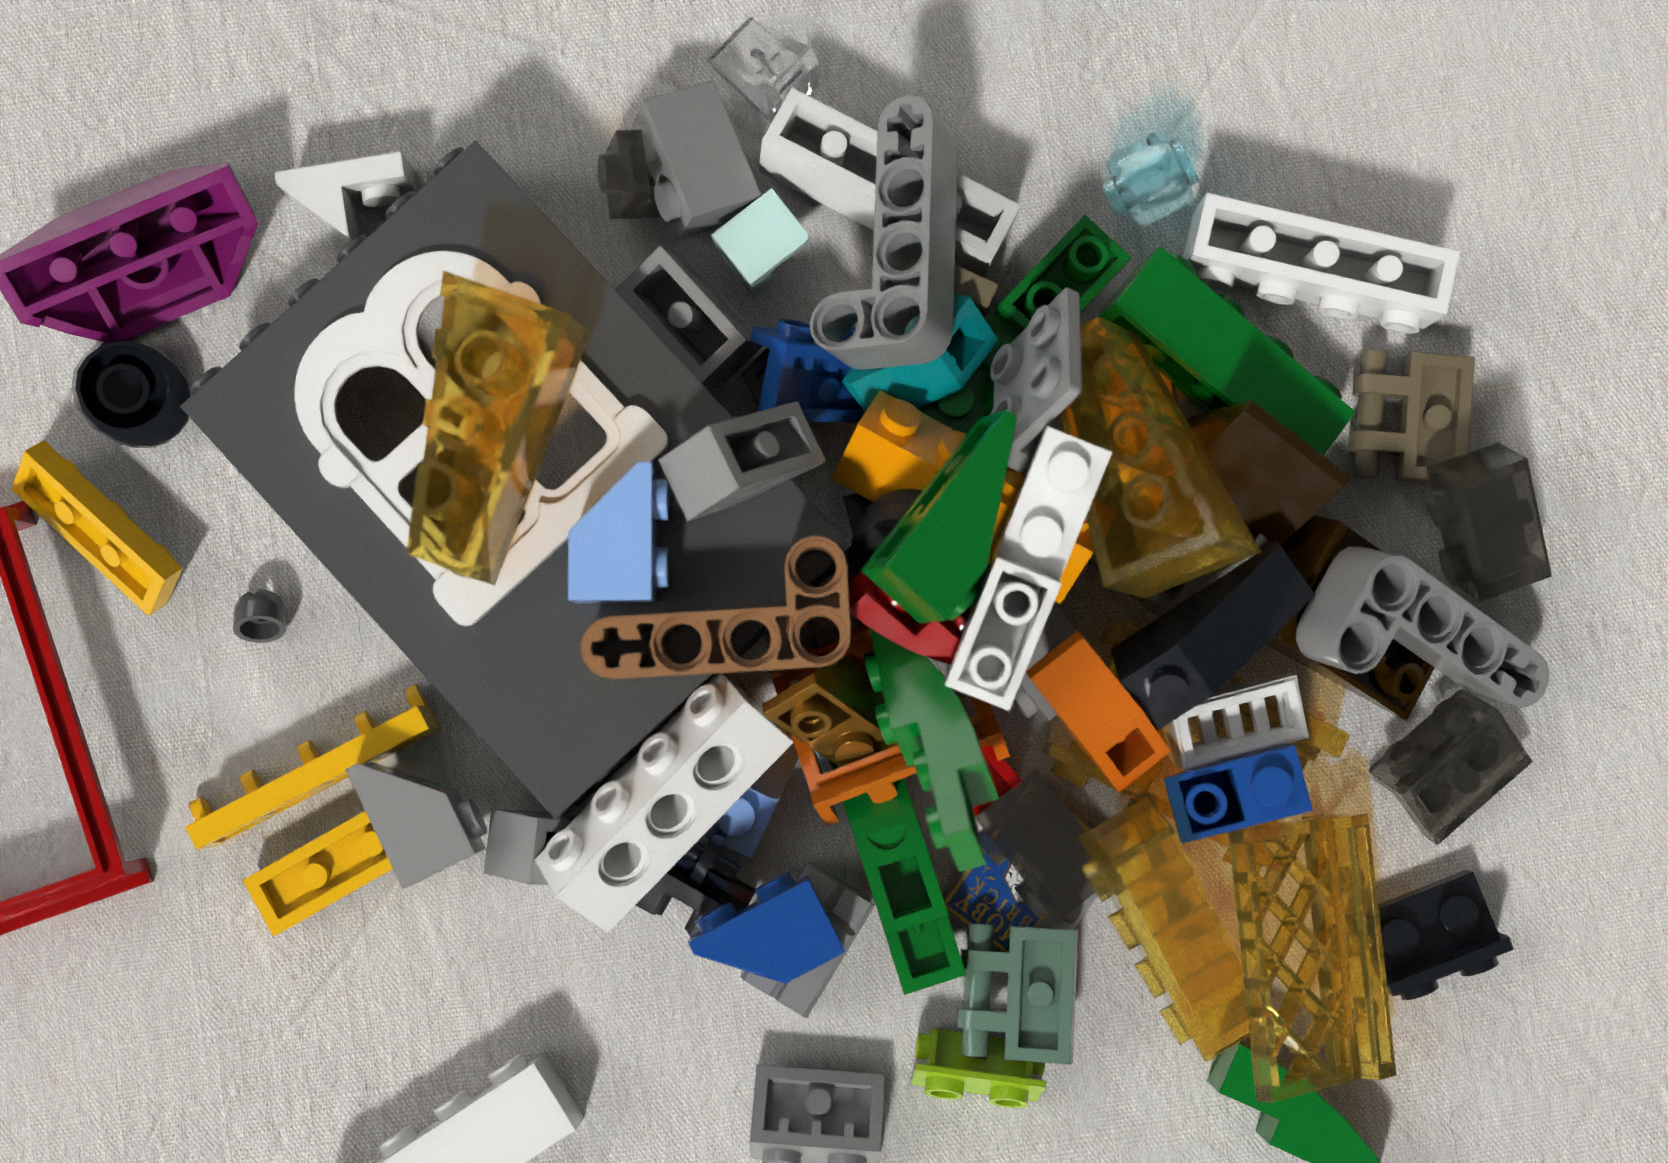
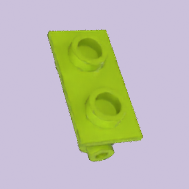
M931 1028L930 1034L917 1033L915 1059L926 1060V1064L916 1063L910 1085L925 1087L924 1093L930 1097L957 1100L963 1098V1093L967 1092L989 1095V1103L995 1106L1025 1108L1028 1106V1101L1037 1102L1046 1088L1047 1081L1032 1079V1074L1043 1076L1045 1063L1004 1060L1005 1038L989 1036L988 1057L977 1059L973 1056L962 1055L963 1032Z

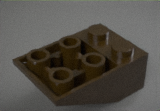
M1316 515L1309 519L1281 545L1314 593L1332 561L1342 550L1352 546H1361L1382 551L1342 522ZM1309 602L1266 643L1276 651L1406 721L1435 669L1394 639H1392L1378 664L1366 673L1355 674L1306 658L1299 650L1296 641V629Z

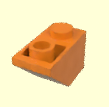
M1078 631L1025 671V674L1081 749L1118 792H1121L1171 752L1142 709Z

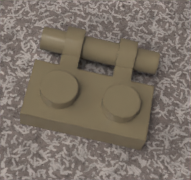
M1383 350L1362 351L1361 372L1354 375L1352 395L1359 397L1357 428L1355 431H1350L1348 451L1355 453L1353 477L1365 479L1379 478L1380 455L1387 454L1398 455L1396 480L1456 486L1467 483L1475 357L1410 352L1404 356L1403 376L1386 375L1388 352ZM1385 398L1401 399L1399 433L1382 431Z

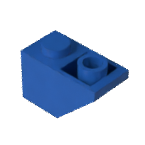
M1289 743L1182 771L1163 778L1181 844L1313 811L1296 746Z
M790 871L756 888L755 892L759 900L735 912L731 902L695 920L700 931L690 936L688 941L693 954L784 984L845 953L844 945L808 875L795 881Z

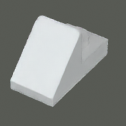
M401 151L274 172L276 185L292 200L349 242L361 235L357 202H363V205L367 207L391 206L400 195L409 191L418 192L414 168Z

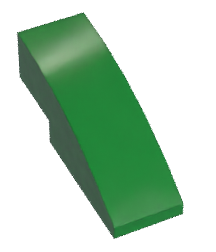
M1229 1034L1226 1035L1207 1081L1220 1094L1263 1112L1256 1132L1269 1145L1309 1163H1380L1374 1152L1349 1122L1314 1089L1265 1053Z

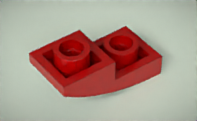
M862 571L850 581L849 612L888 640L912 652L927 656L936 661L952 664L971 612L969 607L954 620L947 619L946 621L920 624Z

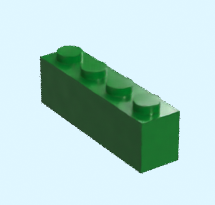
M1159 246L1141 261L1095 320L1117 339L1129 345L1137 356L1156 372L1162 373L1172 382L1175 388L1205 413L1252 400L1324 456L1356 413L1341 400L1342 395L1337 387L1328 380L1309 373L1293 359V352L1283 341L1262 333L1245 318L1244 310L1236 301L1226 295L1216 294L1197 277L1195 268L1182 256L1168 253Z

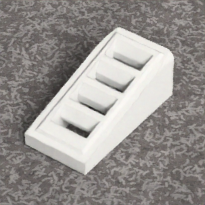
M1293 673L1222 686L1213 696L1163 727L1166 745L1171 750L1168 754L1172 763L1183 771L1309 738L1297 677ZM1275 695L1281 726L1270 728L1264 698ZM1248 702L1254 730L1247 733L1244 732L1239 704ZM1221 709L1227 736L1217 738L1212 711ZM1195 716L1200 742L1192 743L1187 718Z

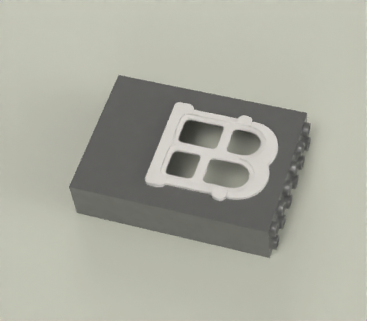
M475 140L465 150L459 147L445 155L434 169L435 177L417 193L409 191L395 200L385 214L387 220L371 235H360L351 240L338 254V264L321 280L314 278L301 285L289 298L288 305L290 307L272 324L265 322L252 329L239 345L241 352L223 368L217 366L202 374L190 389L192 396L180 408L552 817L557 819L573 813L639 752L648 738L657 734L681 710L696 689L705 685L715 675L702 674L632 679L600 677L590 671L584 663L580 650L582 637L591 624L598 619L610 616L787 606L785 562L786 556L794 544L810 536L826 537L839 546L844 553L845 560L849 558V550L852 545L791 479L733 507L687 521L669 484V520H657V547H668L669 587L657 588V603H575L568 600V531L637 462H652L657 468V479H667L658 461L660 458L707 426L734 418ZM461 292L480 298L499 315L535 356L533 368L485 411L478 412L471 409L427 361L419 348L417 330L422 314L432 302L447 294ZM381 366L394 369L406 377L429 402L431 413L429 418L381 461L374 462L370 461L344 433L338 423L336 402L339 390L350 376L363 368ZM561 387L569 391L604 429L607 440L604 447L557 489L550 490L544 488L506 447L503 437L506 430L553 388ZM451 437L463 439L525 508V516L522 522L475 564L463 563L402 497L399 488L402 480ZM816 550L801 556L796 566V574L800 581L809 587L816 588L836 570L832 558L823 551ZM750 621L743 623L736 629L733 634L732 643L739 657H742L769 632L767 627L760 622ZM689 625L678 626L670 631L665 642L667 655L672 661L682 665L696 659L702 648V640L698 631ZM654 626L643 627L647 641L620 639L618 629L611 630L610 641L599 643V655L611 658L613 668L620 667L619 660L621 655L645 653L648 654L645 668L655 667L656 663L650 648L651 634Z

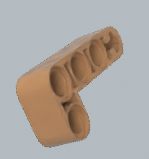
M810 536L794 544L787 554L785 562L787 603L785 607L610 616L598 619L587 628L582 637L580 650L583 661L593 673L600 677L611 679L807 669L833 665L844 656L849 647L851 636L847 564L844 553L835 542L826 537ZM814 550L823 551L828 554L834 561L836 568L833 579L825 586L818 588L805 585L796 574V566L800 557ZM817 617L827 618L832 621L838 628L840 635L839 644L836 649L829 655L821 657L813 656L806 652L801 646L799 639L800 631L804 624L810 619ZM755 621L765 625L769 630L771 636L770 648L760 659L744 660L734 650L732 643L733 634L743 623ZM689 625L694 627L701 636V652L692 662L683 665L677 664L667 655L665 648L666 638L674 628ZM654 626L651 634L650 648L656 663L655 667L645 668L648 656L645 653L621 655L619 660L620 667L613 668L611 658L599 655V643L610 641L611 630L618 629L620 639L647 641L643 627Z

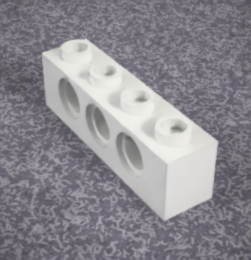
M715 674L705 685L699 687L690 695L681 710L657 734H654L644 742L639 753L611 782L604 784L596 792L592 801L564 830L559 831L550 839L546 848L535 859V862L555 897L609 933L794 742L782 727L763 715L762 705L726 674Z

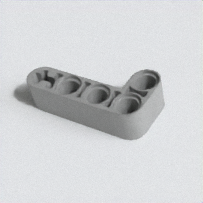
M904 95L894 99L885 107L879 118L877 128L872 288L838 292L829 295L818 303L811 316L810 330L815 342L853 369L867 370L924 364L934 361L946 351L952 338L958 143L955 132L925 99L917 95ZM920 191H923L920 198L909 206L913 197ZM918 253H921L918 262L910 269H907L910 260ZM920 315L916 327L909 333L904 334L910 320ZM858 323L853 335L844 341L849 328Z
M1352 546L1339 552L1315 591V596L1307 605L1296 629V641L1299 650L1306 658L1355 674L1366 673L1374 668L1382 659L1392 639H1394L1467 691L1519 708L1530 707L1538 702L1545 693L1549 683L1547 662L1533 648L1410 559L1366 547Z

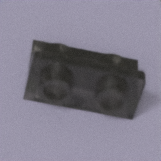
M1462 689L1439 703L1431 715L1402 740L1392 744L1385 754L1369 768V773L1376 782L1395 795L1422 835L1438 845L1533 761L1499 709Z

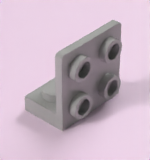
M1067 287L1048 306L1043 305L1035 312L1029 325L1011 344H1004L998 350L991 364L990 377L994 381V408L991 414L1008 409L1017 418L1007 467L1023 474L1028 472L1046 426L1074 437L1073 400L1079 396L1082 389L1080 299L1078 292Z

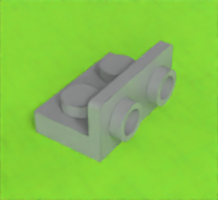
M756 1064L750 1132V1158L760 1159L762 1163H879L882 1144L885 1074Z

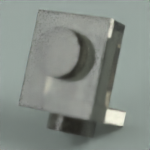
M616 130L605 154L599 155L597 166L599 187L602 193L607 194L610 219L662 217L654 197L656 183L646 163L642 130Z

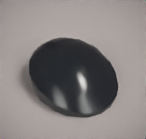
M133 340L106 341L89 350L80 359L73 371L72 392L77 409L93 429L118 444L133 448H155L170 442L180 434L189 421V416L180 408L191 397L189 385L178 367L154 348Z

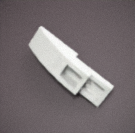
M1046 426L1022 487L1018 489L952 661L945 686L1008 711L1010 710L1062 584L1060 581L1107 467L1112 454L1111 451Z

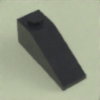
M1275 541L1110 649L1119 680L1158 731L1213 696L1315 594L1280 543Z

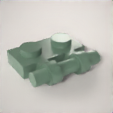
M968 923L967 949H961L960 952L964 968L966 969L964 1008H958L957 1028L963 1029L962 1055L988 1057L989 1031L1006 1033L1004 1060L1072 1064L1078 930L1010 926L1009 952L993 951L994 925ZM992 971L1008 972L1007 1011L990 1009Z

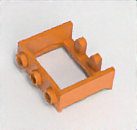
M861 625L851 629L849 647L844 656L851 653L865 664L864 654L874 652L870 628L867 625ZM839 641L819 649L804 648V650L813 656L829 655L836 649ZM822 668L772 670L768 672L778 695ZM969 695L976 715L969 717V720L978 738L980 748L992 744L998 761L1010 757L990 703ZM791 734L811 793L812 804L827 826L840 822L835 804L866 792L873 803L879 804L889 801L897 796L894 782L917 773L915 765L907 766L899 746L896 745L823 774L816 751Z

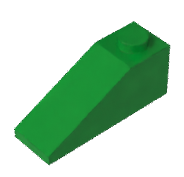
M1008 409L978 419L860 570L920 624L956 619L970 606L977 595V589L973 585L987 568L1017 418Z

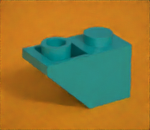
M954 293L951 342L946 351L936 360L924 364L867 370L852 368L842 382L865 412L879 390L896 399L907 401L918 409L962 389L997 343L998 338L972 299L968 296ZM920 315L910 320L904 334L909 333L916 327Z

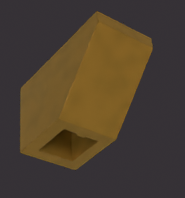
M851 653L842 657L833 665L825 666L762 704L764 716L839 767L898 745L897 742L886 745L878 725L875 706L885 703L883 690L879 692L874 691L866 665Z

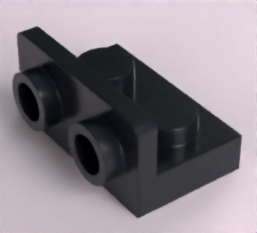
M1468 870L1458 872L1348 916L1376 987L1391 996L1400 995L1402 1000L1417 999L1436 991L1439 988L1438 979L1458 971L1464 977L1489 971L1499 964L1496 956L1514 949L1510 937L1497 931L1474 872Z

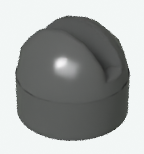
M265 588L258 589L255 595L251 592L242 595L237 601L233 612L234 634L242 640L254 643L271 642L281 638L286 632V610L282 599L276 593Z

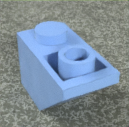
M637 462L568 531L569 601L575 603H657V588L669 587L668 547H657V520H669L668 479H657V468L652 462Z

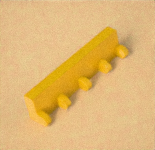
M415 684L405 689L407 700L412 707L411 709L379 726H376L367 710L355 715L354 721L361 735L323 755H320L311 740L298 745L297 751L304 765L266 785L263 784L259 774L254 769L240 775L246 795L213 812L209 802L203 796L190 801L189 808L195 822L185 826V829L195 849L216 847L348 778L349 776L345 769L357 763H377L442 729L420 686Z

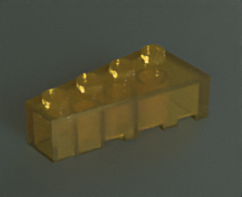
M443 270L440 295L445 299L441 329L435 330L432 357L436 359L432 398L426 399L423 426L427 427L424 459L422 463H418L406 554L495 586L590 332L568 313Z
M1099 316L1080 325L1082 389L1079 396L1061 412L1066 434L1112 452L1086 515L1104 588L1147 598L1261 553L1140 337Z

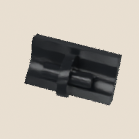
M716 831L707 847L696 842L636 906L652 915H662L672 897L694 909L684 928L689 936H692L700 931L695 920L731 902L735 912L747 907L755 894V888L735 878L740 866L719 854L727 837Z

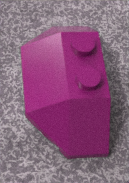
M229 162L172 169L59 216L1 253L0 291L21 324L39 328L42 325L70 335L102 342L127 340L231 296L251 240L257 229L259 219Z

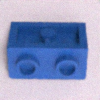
M778 319L776 328L752 327L750 340L770 349L757 412L797 401L807 421L859 423L865 411L842 382L852 368L815 342L811 336L810 324L791 319ZM851 326L844 341L853 335L857 327Z

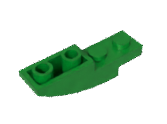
M1084 214L1001 301L996 311L986 320L998 341L965 386L956 392L918 408V411L955 431L967 434L979 418L985 417L994 408V381L990 377V369L998 350L1004 344H1011L1029 325L1035 312L1043 305L1048 306L1066 287L1079 293L1081 316L1132 257Z
M870 628L874 652L864 654V660L874 691L879 692L883 690L885 699L884 704L875 706L878 725L885 744L897 742L907 766L915 765L923 791L933 790L936 805L925 808L933 843L936 849L948 846L959 872L986 865L973 807L998 800L999 797L988 763L965 709L953 689L945 686L946 678L927 656L912 652Z
M830 761L832 770L839 768V766ZM903 778L894 782L897 796L889 801L879 804L873 803L866 792L843 801V805L903 993L906 995L965 976L966 971L948 918L949 914Z

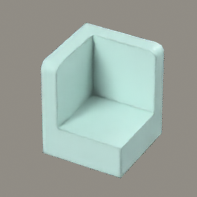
M772 188L711 234L715 250L752 297H755L773 283L771 271L804 247L809 241L806 230Z

